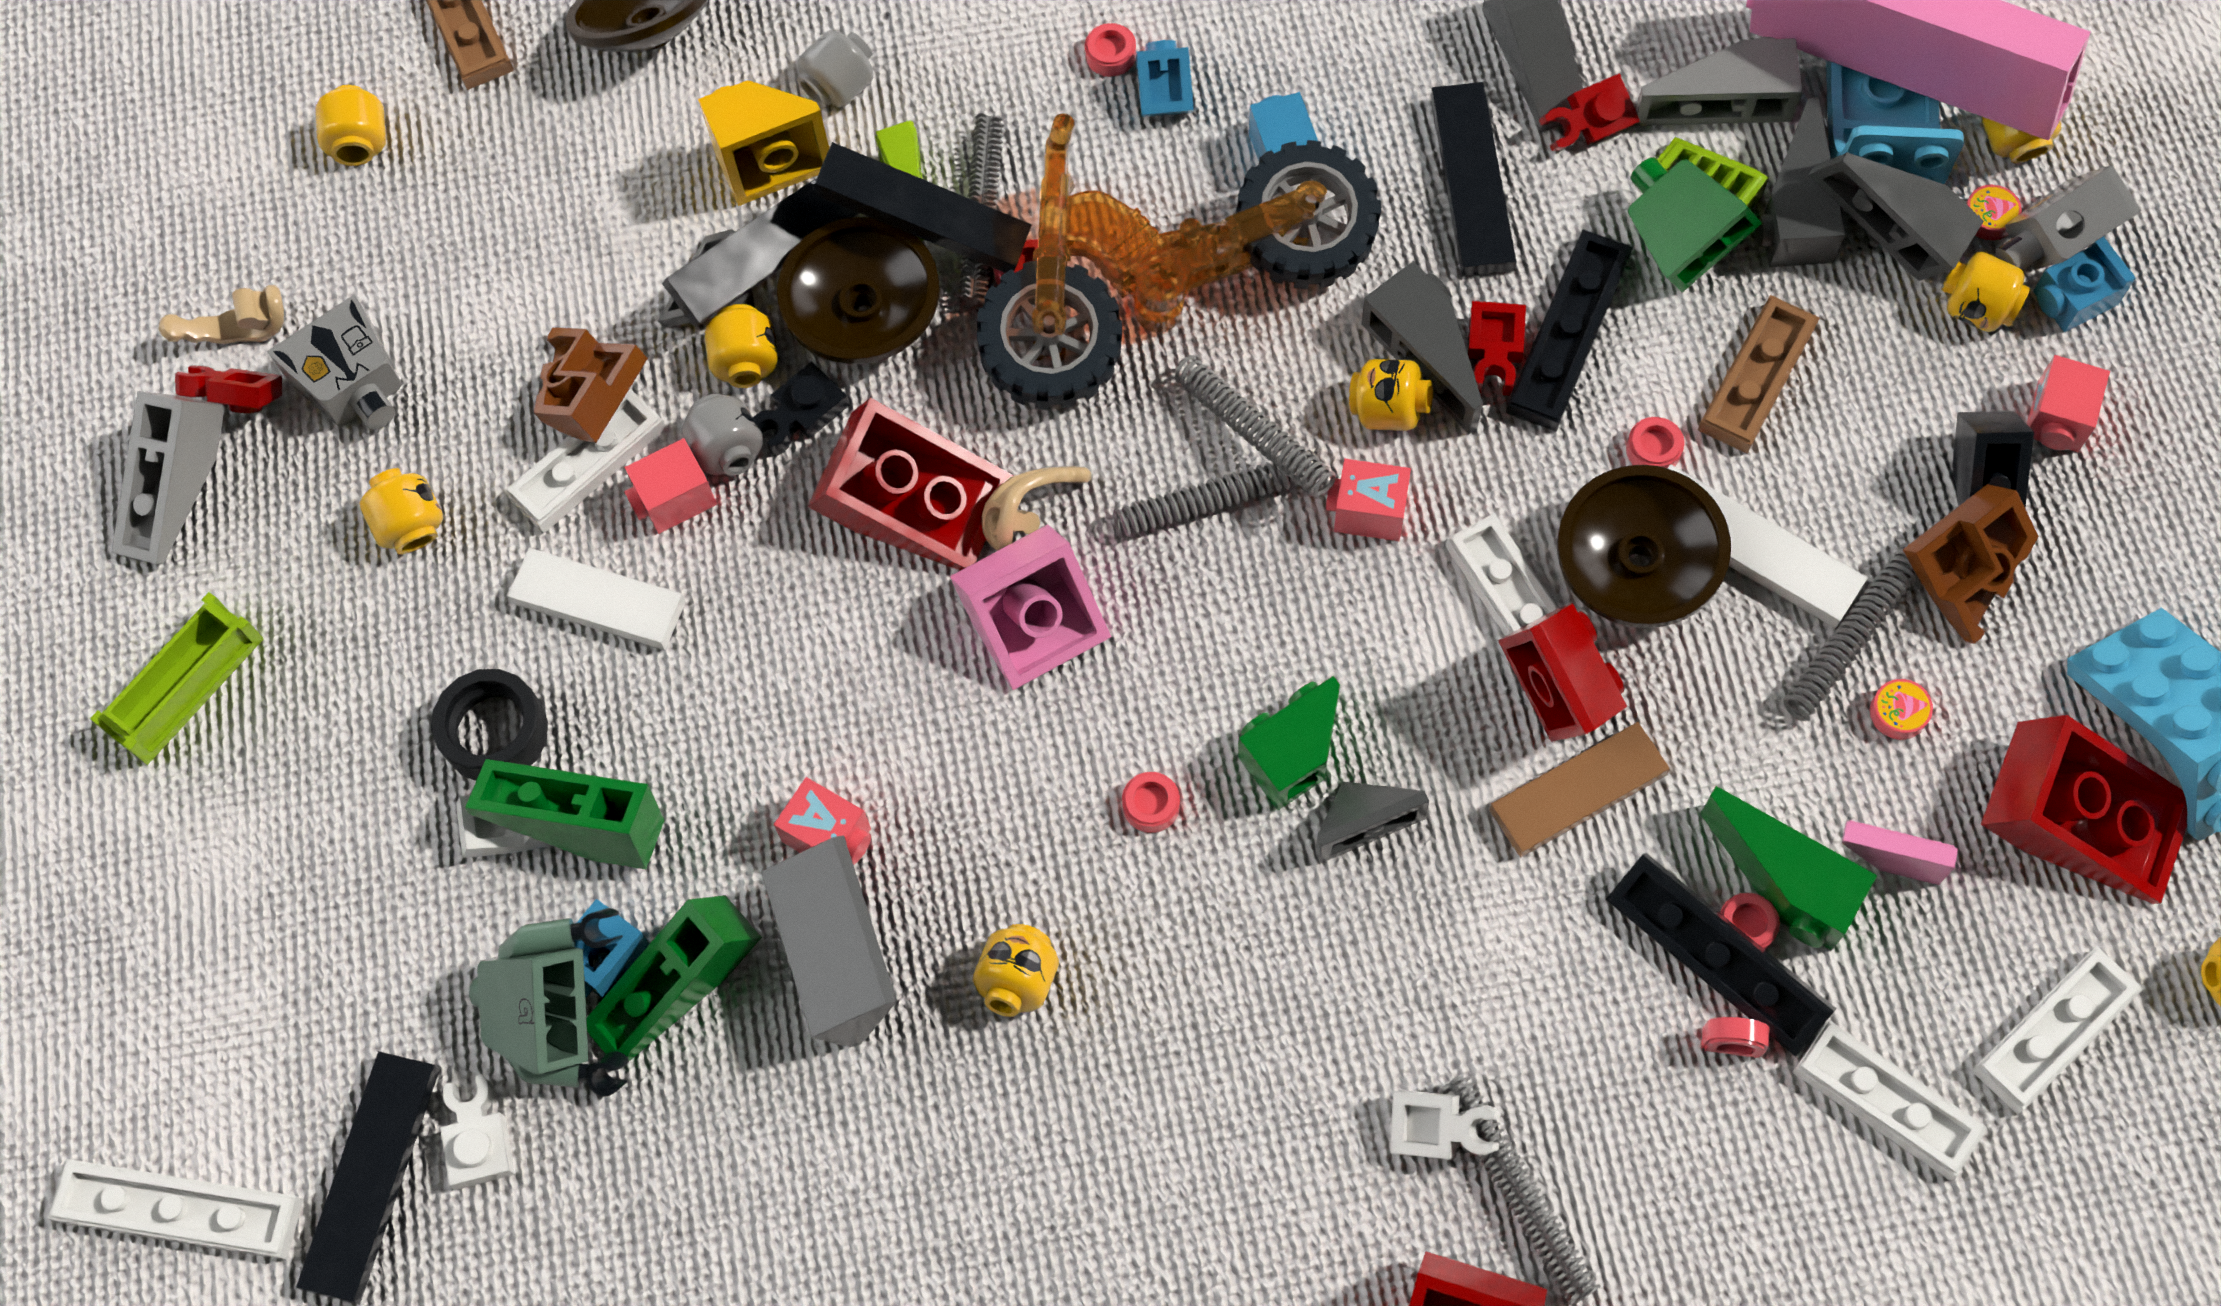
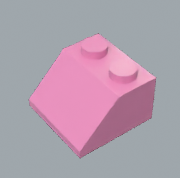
M1048 524L950 576L973 626L1013 690L1111 638L1070 543Z

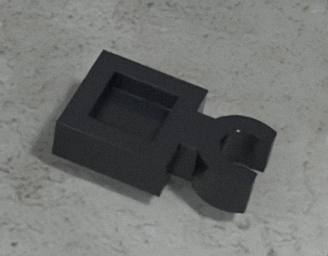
M811 361L771 394L774 405L777 408L775 410L761 411L753 419L762 434L769 429L778 430V433L767 442L770 453L773 456H778L789 448L792 442V434L798 429L810 439L849 407L850 404L847 395Z

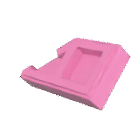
M1852 820L1845 823L1842 838L1843 845L1883 872L1940 885L1955 868L1958 848H1954L1953 845Z

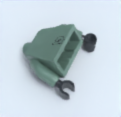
M605 908L587 914L581 923H573L572 918L526 924L517 929L499 946L498 957L479 962L477 977L472 981L469 997L472 1004L479 1008L481 1039L485 1046L504 1056L523 1081L531 1084L577 1088L580 1082H587L589 1088L595 1094L602 1097L614 1094L628 1082L625 1079H614L606 1071V1069L609 1071L619 1070L629 1062L628 1057L621 1052L610 1051L594 1064H583L588 1061L583 949L575 948L576 941H583L591 948H601L618 942L623 935L609 938L602 935L599 930L600 919L619 915L620 913L617 910Z

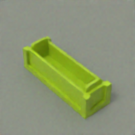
M210 592L201 599L204 603L202 607L102 713L97 710L90 718L104 732L146 765L158 755L264 639L249 621L242 616L236 617Z

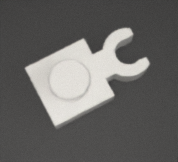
M482 1074L475 1076L477 1093L469 1102L460 1101L459 1089L452 1082L444 1084L443 1100L457 1117V1123L440 1127L449 1186L455 1190L515 1175L506 1117L500 1112L487 1115V1111L493 1103L494 1089L490 1081Z
M1406 1090L1393 1091L1390 1153L1452 1159L1457 1156V1142H1461L1464 1148L1477 1155L1496 1152L1499 1150V1143L1481 1140L1476 1133V1125L1480 1119H1499L1501 1111L1492 1106H1480L1472 1108L1464 1114H1459V1095Z

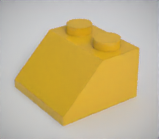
M750 80L733 86L718 88L712 94L698 99L716 158L738 206L819 174L828 153L829 144L821 110L816 101Z

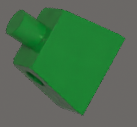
M1648 158L1641 162L1631 174V181L1642 192V195L1629 206L1627 212L1661 272L1682 293L1762 224L1742 200L1687 159L1679 161L1667 172L1656 158Z

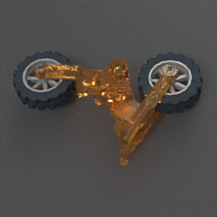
M1058 114L1053 120L1050 135L1045 144L1044 178L1041 181L1038 248L1033 252V260L1035 261L1024 263L1023 269L1014 272L1013 269L1007 271L1000 277V284L996 288L991 286L984 296L985 304L982 308H979L977 315V342L981 364L984 371L990 374L994 386L1000 392L1003 390L1009 392L1011 400L1024 405L1027 401L1034 403L1035 409L1050 410V405L1061 404L1062 409L1075 406L1076 400L1082 397L1088 400L1099 392V385L1103 382L1107 383L1112 377L1114 366L1119 361L1121 354L1122 320L1119 317L1118 303L1115 297H1110L1108 294L1107 285L1099 277L1094 280L1088 276V269L1075 264L1073 268L1067 266V261H1071V256L1085 257L1094 262V266L1098 270L1100 269L1101 274L1106 280L1110 281L1114 289L1118 290V294L1122 298L1130 294L1134 298L1135 318L1143 328L1152 332H1166L1173 329L1181 320L1185 298L1192 289L1225 277H1230L1252 267L1259 272L1264 269L1270 273V280L1281 285L1284 281L1294 283L1293 288L1308 289L1309 284H1319V288L1334 285L1335 279L1340 276L1343 279L1351 276L1356 271L1357 265L1360 262L1364 263L1367 259L1377 234L1381 215V200H1377L1376 197L1378 192L1376 182L1373 177L1367 178L1364 164L1357 158L1352 161L1349 157L1345 156L1346 150L1336 145H1333L1332 149L1322 147V142L1307 140L1306 145L1299 146L1296 145V141L1288 142L1281 145V150L1273 153L1272 150L1266 152L1260 157L1259 165L1256 167L1251 166L1247 171L1243 186L1239 190L1236 214L1226 217L1220 222L1201 225L1194 218H1187L1180 224V230L1158 234L1157 229L1150 225V221L1145 216L1143 217L1138 208L1132 209L1109 194L1088 190L1070 195L1074 190L1075 183L1068 170V147L1075 122L1068 114ZM1300 184V185L1296 188V190H1293V189L1290 187V186H1294V185ZM1327 190L1334 193L1335 196L1325 200ZM1278 193L1281 194V196L1276 197V198L1273 199V197H1274L1276 194H1278ZM1344 205L1347 223L1344 224L1323 214ZM1321 227L1339 236L1330 243L1322 245L1318 228ZM1067 305L1077 310L1080 314L1066 320L1065 306ZM1169 311V313H1166L1162 316L1160 314V312ZM1021 312L1032 322V328L1010 329L1016 316ZM1086 324L1089 326L1090 338L1088 345L1064 335ZM1010 341H1033V346L1020 359L1012 349ZM1067 349L1081 355L1070 364L1062 366L1061 361L1065 359ZM1046 356L1051 357L1053 368L1035 367L1032 364L1035 360L1041 361Z

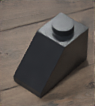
M2014 411L1957 413L1952 468L1958 506L1989 484L2016 490L2024 507H2026L2034 431Z

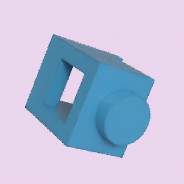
M2103 236L2095 241L2091 247L2075 254L2062 263L2045 269L2033 292L2037 296L2038 304L2042 311L2048 317L2053 318L2065 333L2118 306L2136 277Z
M596 899L577 923H581L587 914L608 907ZM619 915L603 918L599 921V930L605 937L611 938L623 935L618 942L601 948H591L583 941H576L575 948L583 949L585 999L592 991L603 999L650 944L642 932ZM604 952L609 953L597 969L593 968V961L597 955Z

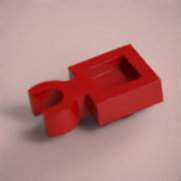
M1620 73L1568 96L1567 99L1572 110L1565 107H1557L1544 114L1538 120L1541 126L1551 121H1557L1564 128L1563 138L1549 145L1551 151H1560L1570 146L1578 139L1580 132H1582L1588 146L1640 122Z
M1472 301L1467 354L1469 359L1480 360L1474 370L1480 394L1484 378L1490 375L1498 376L1503 381V395L1510 396L1512 393L1516 371L1511 362H1522L1526 305Z
M191 365L188 367V373H175V394L185 397H207V402L228 404V410L235 413H257L262 410L263 406L282 396V375L230 368L223 372L206 366Z

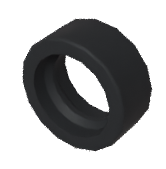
M477 669L458 677L442 691L433 708L431 731L438 750L462 776L477 781L486 759L529 766L535 763L547 742L548 720L541 702L533 690L519 676L501 669ZM506 697L511 699L520 708L523 716V725L517 737L504 749L490 755H475L468 752L461 745L457 735L458 726L465 713L476 703L489 698Z

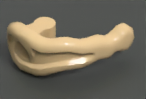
M268 285L262 291L240 288L232 293L234 309L218 316L197 317L193 320H185L177 315L167 314L160 319L158 329L161 335L169 342H178L181 339H186L191 343L208 341L220 344L238 341H267L280 332L284 323L281 292L275 285Z
M1079 466L1046 467L1021 473L1006 480L993 492L984 506L982 530L987 542L998 551L1012 544L1013 531L1030 534L1038 530L1040 526L1038 515L1018 509L1023 496L1028 491L1047 484L1087 483L1091 480L1090 470Z

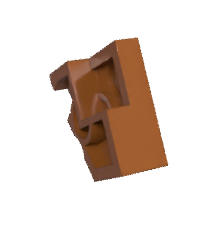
M553 327L548 334L547 341L555 348L553 362L542 365L540 378L543 381V386L536 396L533 413L540 421L566 435L597 443L648 358L635 344L598 343L587 329Z
M1987 484L1906 546L1903 551L1922 585L1945 618L1965 642L1975 644L1985 633V630L1979 627L1978 624L1994 596L2005 598L2014 582L2013 576L2017 565L2028 557L2039 536L2018 492Z

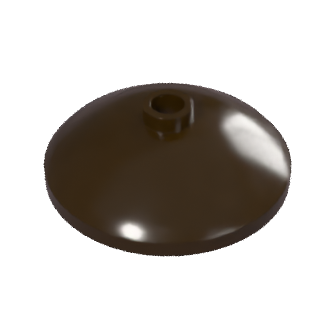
M577 0L569 9L565 23L571 38L575 42L593 50L611 52L655 50L666 45L672 38L686 29L703 10L708 0Z
M853 217L837 220L808 234L793 248L786 258L780 271L777 286L779 309L787 329L795 340L819 357L846 364H864L880 361L900 353L913 344L931 323L938 306L940 293L936 264L923 242L914 235L870 217ZM866 304L871 306L869 310L864 312L855 311L860 305Z
M1631 465L1600 474L1586 483L1574 495L1561 519L1557 538V555L1562 574L1568 586L1590 610L1607 620L1621 625L1655 628L1675 624L1687 619L1701 610L1714 597L1729 567L1731 537L1726 519L1713 497L1698 483L1668 468L1652 465ZM1636 553L1642 554L1648 559L1649 563L1645 566H1636L1630 561L1629 556Z

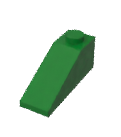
M490 759L485 760L465 806L466 811L470 815L588 860L645 870L665 821L648 784Z
M1715 786L1700 813L1702 818L1757 893L1772 903L1778 913L1780 922L1790 927L1789 932L1791 935L1808 946L1815 948L1824 946L1832 951L1846 934L1877 875Z
M726 895L688 899L586 1018L587 1032L605 1054L610 1051H618L625 1054L629 1061H631L727 979L762 937Z

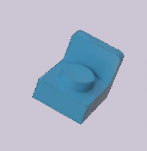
M1174 40L1146 43V51H1137L1135 58L1138 72L1141 117L1193 113L1189 47L1177 48L1176 41Z

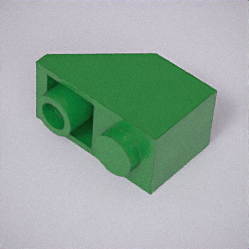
M1334 676L1320 685L1316 682H1310L1302 686L1289 698L1288 706L1272 716L1269 712L1256 716L1244 726L1241 731L1242 736L1238 738L1239 760L1277 811L1325 780L1340 684Z

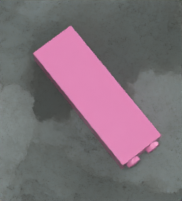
M1747 0L1746 7L1752 9L1749 30L1751 33L1775 39H1796L1798 50L2048 141L2071 102L2091 31L2001 0Z

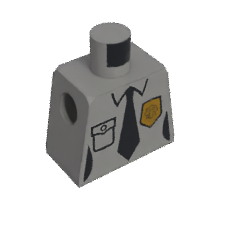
M2109 165L2065 181L2008 222L2005 227L2011 239L1996 249V257L2022 269V271L2028 267L2037 270L2059 264L2079 253L2142 210L2113 165Z
M355 295L349 297L267 351L287 381L337 426H345L359 416L369 429H379L393 419L395 408L387 397L398 391L402 383L374 325Z

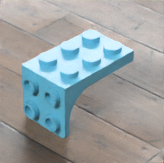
M1826 60L1830 158L1833 159L1848 152L1945 184L1964 145L1963 132L1957 129H1940L1939 101Z
M2161 607L2067 658V675L2145 737L2164 756L2176 774L2187 803V832L2196 840H2203L2216 832H2221V652Z

